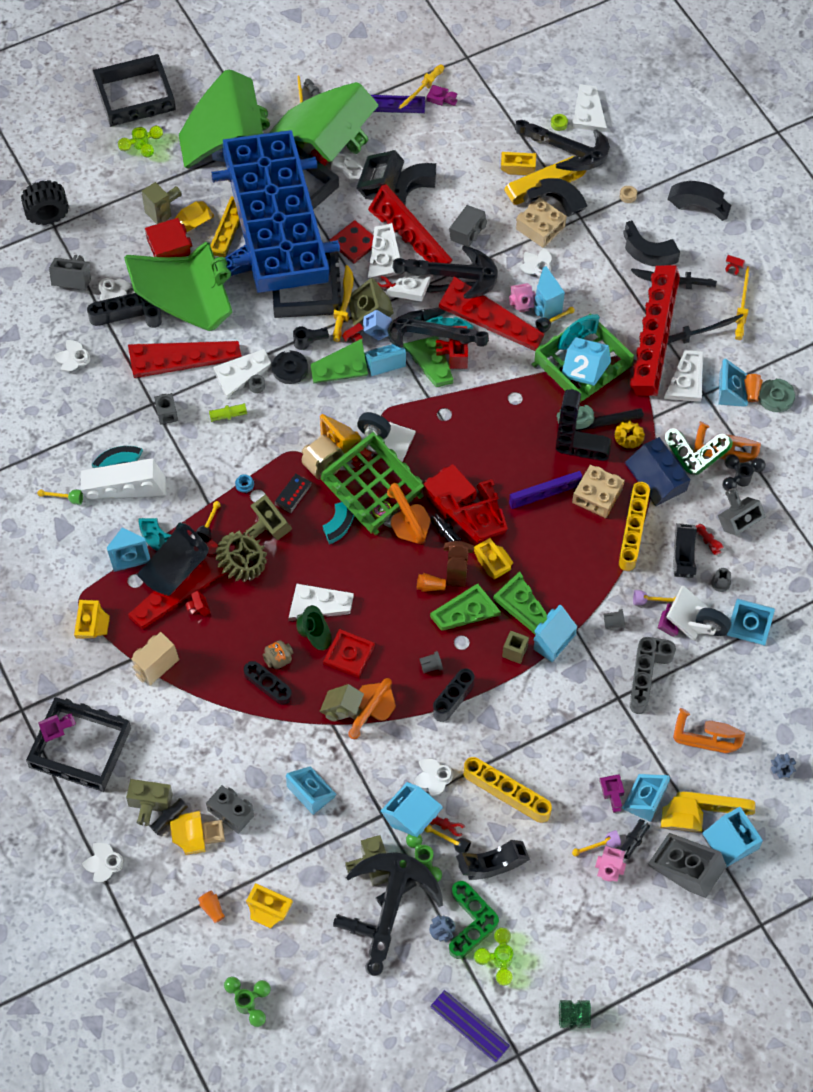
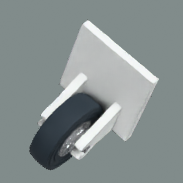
M372 412L362 413L357 422V427L363 434L368 436L374 432L377 436L379 435L384 440L385 445L389 449L394 450L397 458L403 462L416 431L390 423L381 415ZM369 445L368 450L372 453L377 454Z
M681 586L667 615V618L692 640H695L698 634L706 633L714 636H725L731 628V621L724 613L717 609L708 608L685 586Z

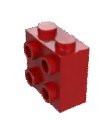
M179 218L145 228L146 239L154 257H186L191 254L192 241L190 237H186V227L184 223H180Z
M453 464L448 468L444 467L440 470L439 474L429 477L423 484V494L445 519L451 516L435 502L434 499L438 495L451 492L460 508L476 500V489Z

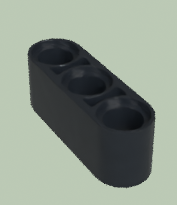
M461 669L434 701L433 717L437 721H447L472 691L475 677L472 670ZM462 679H468V680H470V681L467 682V683H464V682H462L461 680H462ZM456 693L458 696L451 697L449 694ZM438 708H445L446 711L440 712V711H438L437 709H438Z

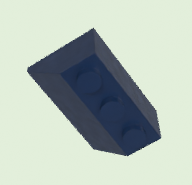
M660 437L644 444L625 462L638 482H644L649 485V498L655 506L686 492L691 479Z

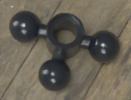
M727 455L724 459V464L729 469H735L736 473L734 478L726 477L722 482V487L725 491H729V489L737 488V485L742 487L748 486L753 473L762 472L765 469V461L762 458H755L751 464H739V458L736 455Z

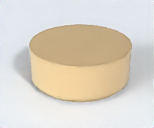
M624 186L620 190L619 197L625 203H632L637 198V190L633 186Z

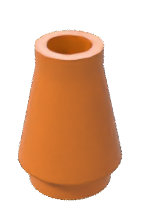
M748 374L746 379H744L748 402H758L763 381L759 374Z
M426 573L418 575L417 590H421V592L445 590L446 579Z
M212 890L198 898L199 906L214 923L225 918L218 896Z

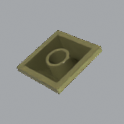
M370 278L351 293L349 308L354 326L358 323L363 326L364 316L375 310L388 317L394 314L390 298L373 278Z

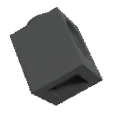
M173 394L155 396L154 400L160 425L178 421Z

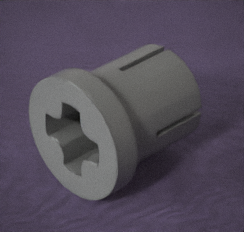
M727 568L717 570L711 581L712 587L719 592L727 591L731 585V572Z
M619 609L618 612L603 614L605 629L625 628L623 609Z
M435 651L432 655L419 658L423 673L437 669L439 671L443 670L438 651Z

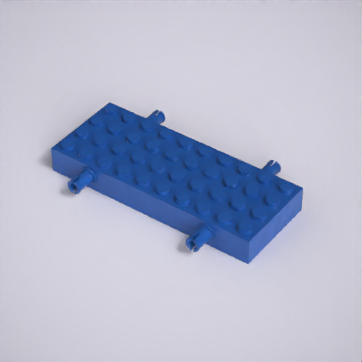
M292 130L223 139V156L227 170L211 171L212 182L227 180L230 182L247 248V254L232 255L233 267L248 264L251 266L257 293L329 282V266L325 253L339 252L340 245L338 240L323 243L320 237L303 174L305 169L317 168L316 157L299 158Z

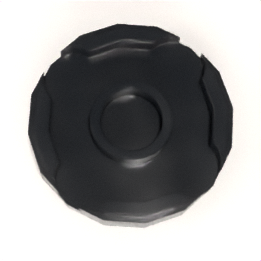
M293 350L281 352L275 356L272 362L274 377L279 382L285 384H295L302 381L308 373L306 357L300 352Z

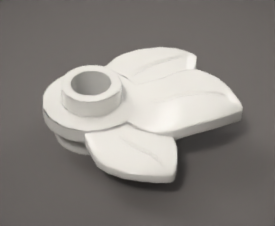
M545 248L539 252L538 256L525 252L524 264L520 265V269L526 274H536L540 277L541 269L545 266L551 272L550 263L552 256Z
M103 278L98 285L101 292L100 301L127 295V292L132 289L131 284L123 279Z
M73 340L66 341L67 350L54 354L56 361L62 364V371H73L78 366H84L90 361V354L82 348L79 342Z
M423 759L419 761L423 772L415 778L414 784L422 789H428L430 796H437L444 791L445 785L452 781L453 771L449 766L440 765L435 759ZM444 773L447 777L441 778L439 775Z
M93 843L95 855L82 863V866L88 872L94 873V882H104L113 873L122 869L124 860L119 853L113 852L110 845ZM112 861H117L115 866L110 865Z

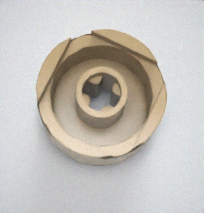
M321 435L310 445L304 446L302 449V464L319 480L322 472L345 453L329 437Z

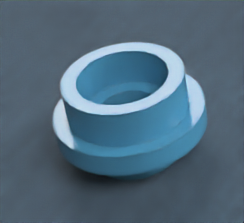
M240 475L235 481L236 489L242 493L250 492L254 487V480L249 475Z

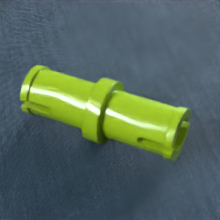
M245 403L230 407L226 405L225 408L209 410L211 422L222 419L231 420V417L248 415Z

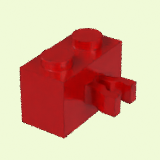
M452 326V327H457V328H458V327L467 328V326ZM448 338V342L436 340V347H442V349H436V356L449 354L450 369H468V344H462L460 341Z

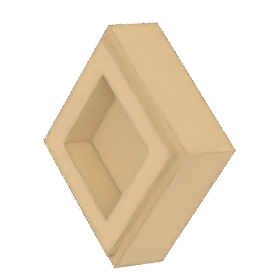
M222 820L202 823L205 844L225 842Z

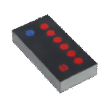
M295 473L275 500V505L292 513L311 487V482Z

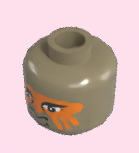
M278 640L265 647L263 658L269 668L280 669L291 663L293 650L289 643L285 644L283 641Z

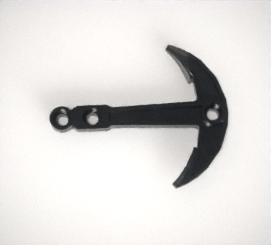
M517 120L515 123L517 134L529 136L534 141H544L576 155L569 160L557 163V169L568 171L590 170L602 165L607 160L610 145L606 136L597 129L593 131L595 147H590L553 133L536 124L529 123L526 120Z
M462 246V250L470 258L473 265L436 263L415 259L405 260L402 258L394 259L392 269L396 274L407 272L415 276L431 274L476 280L473 287L464 294L465 299L480 297L491 291L497 282L498 276L497 267L491 258L483 252L467 246Z
M441 308L408 312L394 319L388 328L390 342L400 348L404 347L403 335L406 332L450 338L460 341L462 344L475 342L479 347L487 345L489 334L486 331L425 322L446 313Z
M393 852L373 855L356 864L345 877L349 881L362 874L374 873L376 870L389 872L377 931L373 935L368 954L370 960L365 965L366 972L372 976L380 975L383 971L384 966L382 962L387 957L391 942L390 934L408 878L421 883L419 886L432 897L437 906H443L441 890L435 877L425 865L406 854ZM401 860L406 862L404 868H401L399 865ZM380 942L384 944L383 950L378 949ZM374 963H377L379 966L377 971L372 969Z

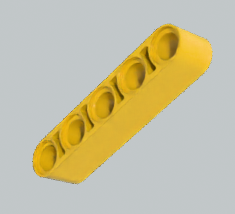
M571 156V157H569V158H567V159H564V160H562V161H560V162L569 160L570 158H572V157H574V156ZM557 163L510 182L504 188V192L514 205H518L524 202L523 197L527 193L526 191L536 187L539 180L558 178L570 183L584 176L587 170L568 171L557 169Z
M644 482L636 483L632 490L619 559V566L624 571L633 570L637 563L650 493L649 485Z
M470 757L465 761L463 774L468 781L536 822L544 823L549 820L552 810L550 801L476 757ZM469 767H476L478 770L475 771V772H472V771H469L468 768H469ZM492 777L495 780L493 782H488L485 780V778ZM508 787L512 789V791L504 792L502 789ZM527 798L529 802L523 803L520 799ZM544 808L547 812L539 813L537 809Z

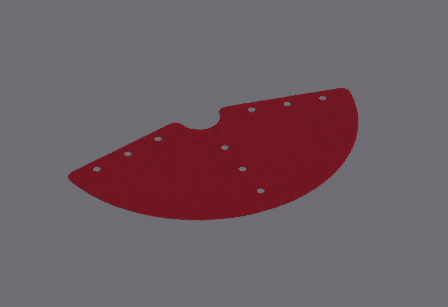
M617 355L612 356L610 364L614 365L621 359ZM632 366L580 402V406L585 407L584 405H588L593 409L594 418L642 408L644 412L643 419L641 417L640 419L638 417V420L634 418V421L631 419V423H638V426L643 428L645 434L642 444L635 448H625L617 443L615 430L617 426L621 425V421L620 423L618 421V424L614 422V425L609 423V426L608 423L607 426L605 424L603 427L598 425V428L597 426L595 428L594 426V429L589 427V430L588 428L587 430L586 428L585 430L580 429V432L605 436L612 440L609 459L605 461L562 454L556 450L559 425L557 413L560 412L565 390L546 372L391 406L383 411L381 416L388 422L416 431L403 462L408 465L410 472L414 476H418L422 480L423 484L426 479L436 476L444 467L448 468L453 464L476 489V500L468 504L472 505L484 501L476 486L480 482L490 479L494 481L493 489L498 494V506L503 511L508 530L504 534L491 537V540L495 545L503 547L514 562L511 565L510 571L495 580L482 567L473 548V553H468L465 587L446 585L444 591L421 592V590H417L419 574L423 575V573L441 579L447 578L449 551H444V543H447L448 540L439 534V530L431 521L425 542L423 544H416L398 538L392 527H387L384 523L377 528L379 531L377 535L371 534L354 516L348 532L338 541L328 544L323 531V525L332 520L335 515V504L340 503L341 500L328 488L321 478L318 480L302 464L303 453L288 451L250 475L254 480V487L250 492H239L236 486H234L182 522L189 525L196 532L200 526L206 525L214 508L213 503L215 501L220 502L221 506L216 510L209 525L211 529L209 541L212 539L218 544L229 533H236L240 530L243 534L259 521L258 515L251 508V505L255 503L250 498L253 491H263L275 505V500L295 473L311 482V487L292 513L275 505L292 527V530L278 541L269 530H265L254 539L260 540L259 545L264 546L263 551L267 553L265 569L258 577L251 581L242 582L240 579L235 582V577L232 576V578L228 579L229 574H226L222 578H217L211 582L205 589L199 590L206 597L211 614L204 617L199 612L192 615L191 611L188 612L185 604L193 601L191 597L179 603L178 607L167 612L163 617L142 630L129 618L128 614L154 590L144 582L141 586L133 588L129 586L128 578L133 574H137L146 564L115 572L112 570L80 594L78 605L79 600L99 601L101 608L110 616L107 635L103 636L130 659L136 650L148 644L152 636H157L162 632L174 644L179 660L159 677L160 679L208 702L254 716L305 724L350 725L355 721L351 717L331 721L320 712L327 692L347 684L360 690L363 685L381 683L385 678H390L392 681L391 690L396 705L395 709L386 720L381 721L369 716L364 724L419 716L433 712L434 701L454 676L464 668L472 670L475 675L474 687L464 699V701L469 700L515 678L545 658L534 650L533 639L535 634L493 600L494 595L516 574L521 572L525 583L529 585L532 594L539 601L547 615L552 609L555 610L561 605L576 624L577 630L600 606L622 574L623 570L619 566L620 553L633 486L638 483L625 462L644 444L655 439L650 397L635 395L630 385L631 378H634ZM571 380V382L579 389L580 386L578 385V382ZM511 393H519L522 396V402L513 405L508 401V396ZM440 409L450 410L452 413L451 418L447 421L440 420L437 417V412ZM630 431L629 433H627L626 439H627V437H629L630 435H633V431ZM374 454L371 460L375 458L378 454ZM382 458L372 465L380 475L390 468ZM362 464L357 468H352V470L356 473L365 465ZM590 465L600 467L604 471L612 475H618L624 480L623 490L607 518L572 503L576 488L511 509L509 504L510 494L578 471L584 476ZM369 469L359 475L367 486L376 479V476ZM339 470L335 474V477L341 483L352 476L347 470ZM394 471L384 478L390 486L393 483L398 484L402 481ZM355 479L345 486L353 496L364 489ZM378 482L371 488L379 499L388 491L381 482ZM406 484L400 487L404 496L412 491ZM367 492L357 499L365 509L376 502ZM425 495L421 499L416 496L409 502L410 506L415 504L423 506L430 518L432 516L437 518L435 513H440ZM388 497L384 500L390 504L391 508L397 503L395 498ZM648 498V504H647V509H646V515H647L648 508H649V504H650V498ZM452 517L444 518L447 523L453 526V530L462 538V542L474 545L475 547L487 540L476 542ZM176 527L167 532V534L171 535ZM148 545L149 555L152 558L157 551ZM234 545L229 547V552H233L235 549ZM194 546V550L199 551V549L196 546ZM253 561L249 562L248 568L253 567ZM296 584L354 593L350 614L329 617L323 615L331 632V645L339 629L375 643V647L360 678L324 665L323 661L331 645L326 650H317L308 638L302 637L298 633L296 627L297 619L296 621H289ZM476 584H479L501 612L500 616L441 631L430 617V613ZM510 631L529 637L528 648L521 664L502 657L503 647ZM456 637H467L469 639V646L463 650L456 648L454 645ZM278 640L283 641L285 644L289 643L293 650L291 663L280 669L269 668L263 658L265 647ZM435 651H438L443 670L439 671L437 669L423 673L419 658L432 655ZM250 661H256L288 685L292 693L290 702L284 705L278 704L248 681L244 676L245 664ZM256 668L254 670L249 669L250 674L253 672L256 675H258L256 673ZM265 679L262 682V685L265 687H270L273 684L271 679ZM462 679L461 681L467 683L470 680ZM278 691L279 697H286V692L281 693L280 691ZM456 693L449 694L451 697L458 696Z

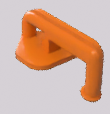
M701 421L699 422L700 425L695 440V452L706 445L704 444L707 428L710 427ZM727 435L732 439L733 445L719 459H725L727 455L734 454L739 458V462H749L758 456L761 443L740 436ZM735 446L741 448L743 446H752L751 453L736 451ZM707 450L704 456L712 457L713 452L712 450Z
M393 483L388 489L387 495L390 498L396 499L402 511L391 518V527L398 538L416 544H423L429 528L430 517L423 506L419 504L410 506L399 485Z
M385 678L381 683L363 685L359 691L364 693L359 709L362 711L348 732L351 739L359 738L360 729L369 716L382 721L388 719L394 711L396 705L391 690L392 681L390 678Z
M684 708L679 709L680 712L673 735L677 743L722 753L734 752L742 747L745 732L726 723L705 721L704 731L713 735V737L684 732L685 722L690 712ZM717 736L735 738L734 743L717 740Z

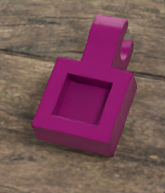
M432 85L426 100L441 106L444 102L455 106L458 101L456 99L458 94L456 92H449L446 88Z
M668 603L666 610L662 611L658 629L674 637L678 635L679 628L667 618L672 604Z
M71 713L65 715L60 720L57 715L39 721L38 724L45 742L65 735L63 729L76 725V722Z
M620 774L601 777L599 782L604 799L610 798L613 813L621 812L622 802L620 796H624L625 792Z

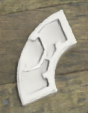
M341 153L331 161V170L344 173L348 177L349 183H358L363 170L360 163L351 159L350 156Z

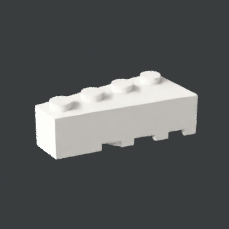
M153 458L81 470V491L87 499L166 496V476Z

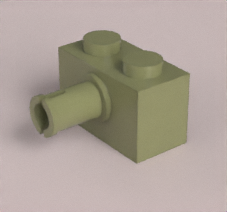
M156 182L141 191L145 213L156 224L165 222L172 216L170 203L182 196V192L177 186L166 193Z
M266 494L251 505V508L258 515L259 521L246 530L249 536L254 535L255 539L265 530H269L278 541L292 530V527Z
M349 684L329 690L320 712L331 721H338L347 717L355 720L362 711L359 709L364 693Z
M130 779L126 799L129 807L140 808L136 823L143 826L144 822V826H149L152 810L162 812L164 809L170 808L173 793L169 784Z
M381 835L361 840L362 858L345 862L347 873L360 861L379 853H386ZM376 870L374 873H368L372 886L388 882L389 872Z

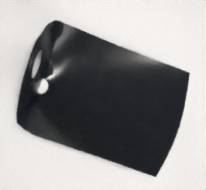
M179 522L168 540L136 575L152 590L170 596L205 559L209 548L189 525ZM187 530L193 533L195 539L188 534ZM194 546H196L199 549V551H195Z

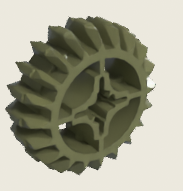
M240 530L224 536L222 541L218 543V548L215 552L217 554L215 560L220 562L218 567H223L224 569L222 574L227 572L229 574L228 579L233 576L235 577V582L240 579L242 582L251 581L258 577L265 569L267 559H265L267 553L263 551L264 546L259 545L260 540H254V535L249 537L247 532L242 534ZM234 545L235 549L233 552H229V547ZM253 561V567L248 568L249 562Z

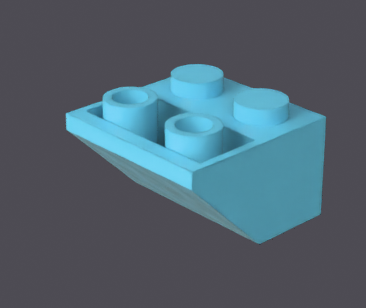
M561 605L555 610L552 609L546 617L547 620L536 627V635L533 639L534 650L551 662L558 657L576 636L577 631L576 624Z
M406 782L384 806L381 813L392 828L418 837L428 824L437 817L443 807L422 788Z
M741 807L725 814L703 832V836L710 847L721 852L727 867L759 850L763 842Z

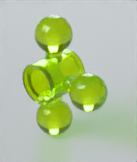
M157 125L152 126L149 132L143 127H136L132 130V139L121 138L118 141V148L125 152L131 148V145H134L137 150H140L143 157L149 158L154 154V148L149 144L148 139L151 137L153 139H160L163 135V130Z
M499 928L494 934L496 942L499 943L495 952L490 953L487 949L480 948L475 951L474 960L479 965H486L490 960H493L494 964L500 968L496 973L497 983L507 986L513 978L512 973L508 970L513 960V949L507 945L511 939V933L507 928ZM500 953H506L509 956V958L507 960H501L498 957V955Z

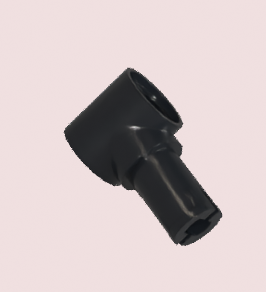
M299 326L293 331V343L295 348L299 350L307 349L309 344L314 343L316 340L329 338L327 327L311 330Z

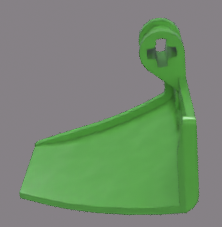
M230 69L225 70L199 100L179 133L185 168H190L223 148V139L263 134V130L270 127V121L267 119V109L257 105L253 80Z
M355 82L320 93L288 110L269 133L292 130L295 141L311 143L328 162H331L345 145L352 153L358 154L361 151L362 145H365L369 139L360 127L375 111L378 103L360 83Z
M209 242L201 244L188 257H151L126 255L124 257L134 292L165 312L207 331L215 330L232 314V308L223 285L231 277V272L227 269L226 258H214Z

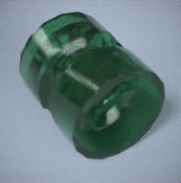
M559 1000V1027L572 1028L573 1025H576L580 1029H590V1000H577L576 1003H573L572 1000Z

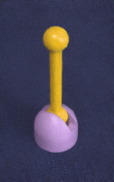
M634 590L633 604L644 605L648 600L673 602L676 597H649L645 591Z
M616 830L611 831L606 835L604 841L581 849L575 848L572 850V855L577 857L582 852L603 845L612 848L621 846L619 835Z

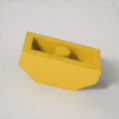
M501 153V170L509 175H528L535 172L536 153Z
M195 201L181 209L175 218H179L180 223H184L187 232L212 219L214 213L204 201Z
M491 538L474 547L478 561L494 580L511 570V565L514 562L503 547L495 545Z
M79 600L74 631L75 639H89L100 635H107L110 616L101 608L99 601Z
M674 796L668 805L662 807L660 828L696 833L702 832L703 811L699 808L696 799Z
M200 811L181 814L177 819L170 821L172 842L180 846L185 855L206 852Z
M255 883L246 900V904L250 909L251 920L272 928L277 922L285 919L293 904V900Z

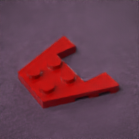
M492 479L480 482L476 486L484 501L460 508L451 492L438 495L434 499L476 542L504 534L508 530L503 511L498 506L497 500L499 498L498 494L494 492V481Z

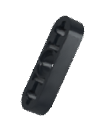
M250 661L245 664L244 676L248 681L278 704L284 705L290 702L292 693L288 685L256 661ZM256 668V673L258 675H256L253 672L251 674L249 673V669L254 670ZM265 679H271L273 684L270 687H265L262 685V682ZM278 691H280L281 693L286 692V697H279Z

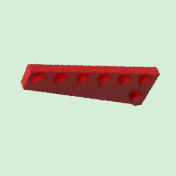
M382 185L368 210L382 223H392L394 233L397 232L402 236V240L405 243H410L414 251L426 261L451 264L452 258L388 185Z
M456 277L453 278L438 308L536 351L544 338V333L485 295L465 299L464 294L472 287Z
M239 341L128 345L134 378L226 363L242 357Z
M211 539L206 544L209 551L205 559L170 596L153 591L128 614L129 618L143 630L163 617L167 612L178 607V604L185 599H190L192 593L202 588L205 589L217 578L220 579L228 574L227 572L222 574L224 569L223 567H218L220 562L215 560L217 556L215 552L218 548L216 542Z

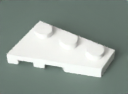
M579 85L572 128L592 131L597 129L600 132H606L607 127L596 86Z
M392 223L377 226L374 229L368 280L370 278L379 279L382 276L398 275L392 269L393 260L400 258Z
M407 273L406 276L396 281L394 287L387 289V295L422 302L433 275L415 276L412 273Z
M265 349L214 366L213 370L226 399L232 396L233 392L245 387L251 376L261 375L271 368V362Z
M684 351L664 399L701 402L703 352Z
M296 584L289 621H296L297 615L303 613L305 608L310 605L317 606L326 617L350 614L354 593Z

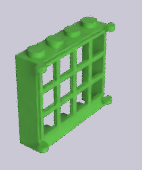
M599 322L595 333L598 338L593 340V342L598 343L602 340L606 345H609L610 353L614 352L621 360L614 365L609 364L608 369L604 371L595 386L578 382L582 386L578 389L571 382V379L566 378L559 371L564 366V361L555 353L560 350L557 345L565 330L560 335L552 337L545 345L539 346L535 351L534 362L531 364L534 368L539 365L564 390L574 389L581 393V402L632 367L634 355ZM552 356L559 364L554 366L547 358Z
M374 432L340 457L321 474V480L366 529L375 535L379 533L377 528L401 509L398 503L388 509L383 503L389 497L387 493L379 499L371 490L378 482H381L389 489L390 485L384 479L388 474L394 471L402 480L398 483L399 487L406 484L412 490L405 496L408 503L416 496L419 499L424 497L421 493L424 487L422 480L418 476H414L410 472L408 465L404 462L402 463L397 458L395 451L389 449L385 445L384 440ZM369 445L378 454L370 462L360 454ZM355 456L365 465L356 473L347 465V462ZM380 458L390 467L381 475L372 467ZM342 466L352 475L343 483L333 474ZM367 469L376 476V479L368 486L359 477ZM354 479L364 488L355 496L345 487ZM366 492L376 501L367 509L357 500ZM379 505L385 513L375 520L369 512Z

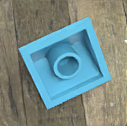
M390 344L364 352L371 376L406 367V350L403 347L400 348Z
M726 358L722 361L719 373V405L745 407L748 405L744 379H746L748 374Z
M121 528L107 546L114 572L146 564L151 559L145 538L125 528Z
M737 598L730 620L731 628L727 636L765 645L775 608Z
M311 766L286 774L288 789L312 815L337 795Z
M638 774L623 805V809L651 822L667 790L671 777L668 775Z

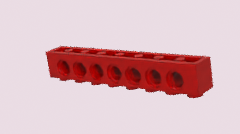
M677 265L655 266V271L651 275L652 286L648 290L649 301L645 305L646 317H643L642 320L643 332H640V347H637L636 351L637 362L633 366L634 378H631L630 381L631 388L636 396L658 395L680 279Z

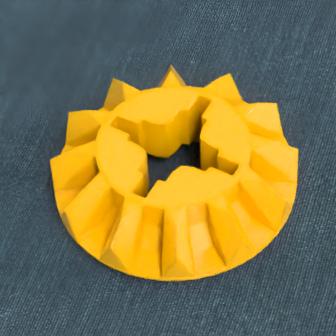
M631 421L628 423L622 422L615 430V439L622 447L635 448L641 445L644 440L643 428L639 427L638 423L634 424ZM630 431H633V435H630V436L627 437V439H626L627 433H629Z

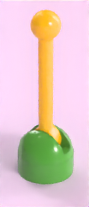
M42 489L37 492L40 497L44 495L65 497L71 503L77 505L82 504L84 496L79 489L72 490L69 494L45 492Z

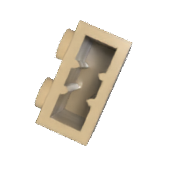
M539 197L535 202H531L524 212L517 216L516 230L544 248L565 228L567 216Z
M590 465L573 494L572 503L607 518L623 490L624 480L618 475H612L604 471L600 467Z
M162 632L157 636H152L148 644L136 650L131 658L134 664L132 668L136 672V677L142 683L146 682L149 686L179 660L174 644Z

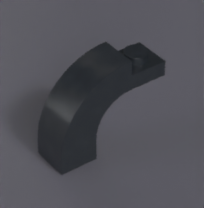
M437 163L415 164L400 173L394 193L405 206L406 198L412 190L421 187L435 188Z
M558 178L539 180L536 187L528 189L523 197L525 204L537 200L539 197L555 198L562 204L567 217L582 212L588 207L583 195L574 185Z
M683 181L671 186L667 198L678 209L688 205L703 206L722 221L728 218L732 206L723 198L725 193L722 190L700 181Z
M633 220L626 222L625 230L623 231L624 238L626 239L625 249L635 260L649 266L673 265L679 262L680 250L673 239L660 243L647 241L640 235Z
M676 523L673 557L674 577L694 578V575H696L695 540L697 528L695 525Z
M510 840L502 846L485 853L473 854L462 852L456 856L460 871L463 875H468L469 880L490 878L515 869L530 860L524 842L518 840Z

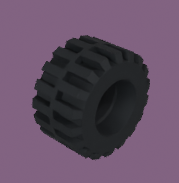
M42 180L32 183L33 185L27 186V189L23 190V194H21L26 219L30 220L31 223L36 225L54 224V222L64 218L65 214H68L69 205L65 190L56 181Z

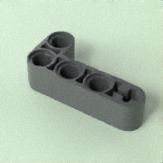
M643 637L639 641L629 703L633 713L642 714L646 711L650 697L654 663L668 664L673 661L676 646L672 641L654 637ZM643 647H648L650 650L646 651ZM663 650H667V651H669L670 653H669V654H665V653H663L662 651H663ZM640 665H647L648 668H642ZM638 682H643V683H645L646 685H645V686H640V685L638 684ZM638 696H642L641 703H638Z

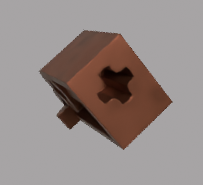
M461 541L444 543V551H449L446 585L465 587L468 553H473L474 545Z

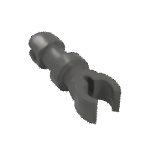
M305 79L303 84L306 89H309L311 96L314 97L321 93L318 87L314 86L311 79Z

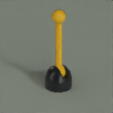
M569 307L567 311L550 320L545 317L536 320L537 330L542 333L548 331L552 322L567 314H573L575 309Z
M218 501L213 503L214 508L206 525L200 526L196 531L204 542H208L211 537L209 525L216 510L221 506Z
M431 825L424 829L427 833L431 832L453 843L454 849L459 854L462 852L467 853L471 846L470 840L463 837L454 840L432 829Z

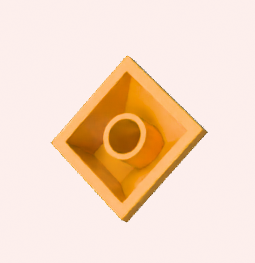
M324 414L320 415L321 435L329 437L345 454L357 442H361V436L357 431L354 432L349 426Z

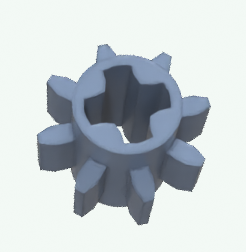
M788 753L785 755L777 754L774 760H771L773 765L771 770L773 774L777 773L779 779L782 777L790 778V775L796 772L793 766L796 764L794 758H790Z
M438 915L432 919L433 923L430 925L429 931L435 940L440 942L444 940L446 942L453 938L452 933L455 932V923L450 917Z

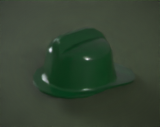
M314 605L307 606L303 613L297 615V631L302 637L308 638L317 650H326L332 641L330 629L321 610Z

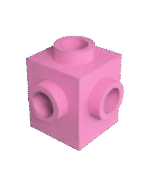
M530 284L510 286L511 295H509V301L511 306L519 310V312H526L530 310L529 308L534 307L536 294L535 291H532Z
M605 846L603 855L597 858L595 868L599 869L597 876L605 881L617 882L619 875H623L626 863H623L625 851Z

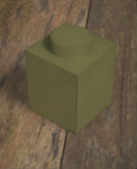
M510 631L503 647L502 657L521 664L528 648L529 637Z

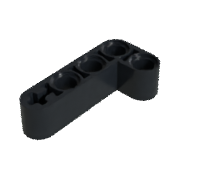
M137 293L93 302L87 307L89 321L94 326L143 315L146 324L151 328L159 327L162 323L160 308L148 302Z

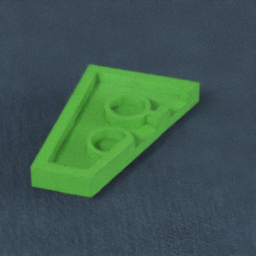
M432 336L403 343V348H405L406 352L410 353L414 362L419 364L423 369V373L435 387L453 384L454 379L445 354L436 356V349H442V347H436V340H439V337Z
M362 339L310 365L313 384L368 375Z
M521 572L516 574L494 595L493 600L535 635L536 627L547 620L546 612L539 601L535 599L531 588L525 583Z
M476 584L430 613V617L440 630L444 631L500 616L501 612L479 584Z

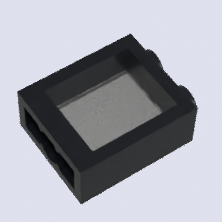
M396 150L367 156L356 189L365 199L374 198L381 186L385 184L394 192L405 161Z

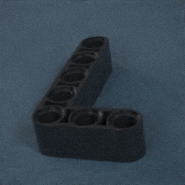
M574 389L565 390L560 411L556 450L559 453L599 461L608 460L612 440L605 436L576 431L581 393Z

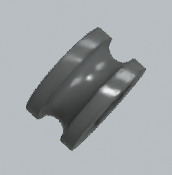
M253 375L249 378L248 383L251 392L261 393L264 391L265 380L261 375Z

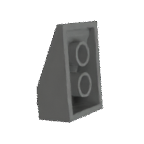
M672 833L666 836L648 863L649 867L685 890L704 898L707 897L727 867L720 851Z

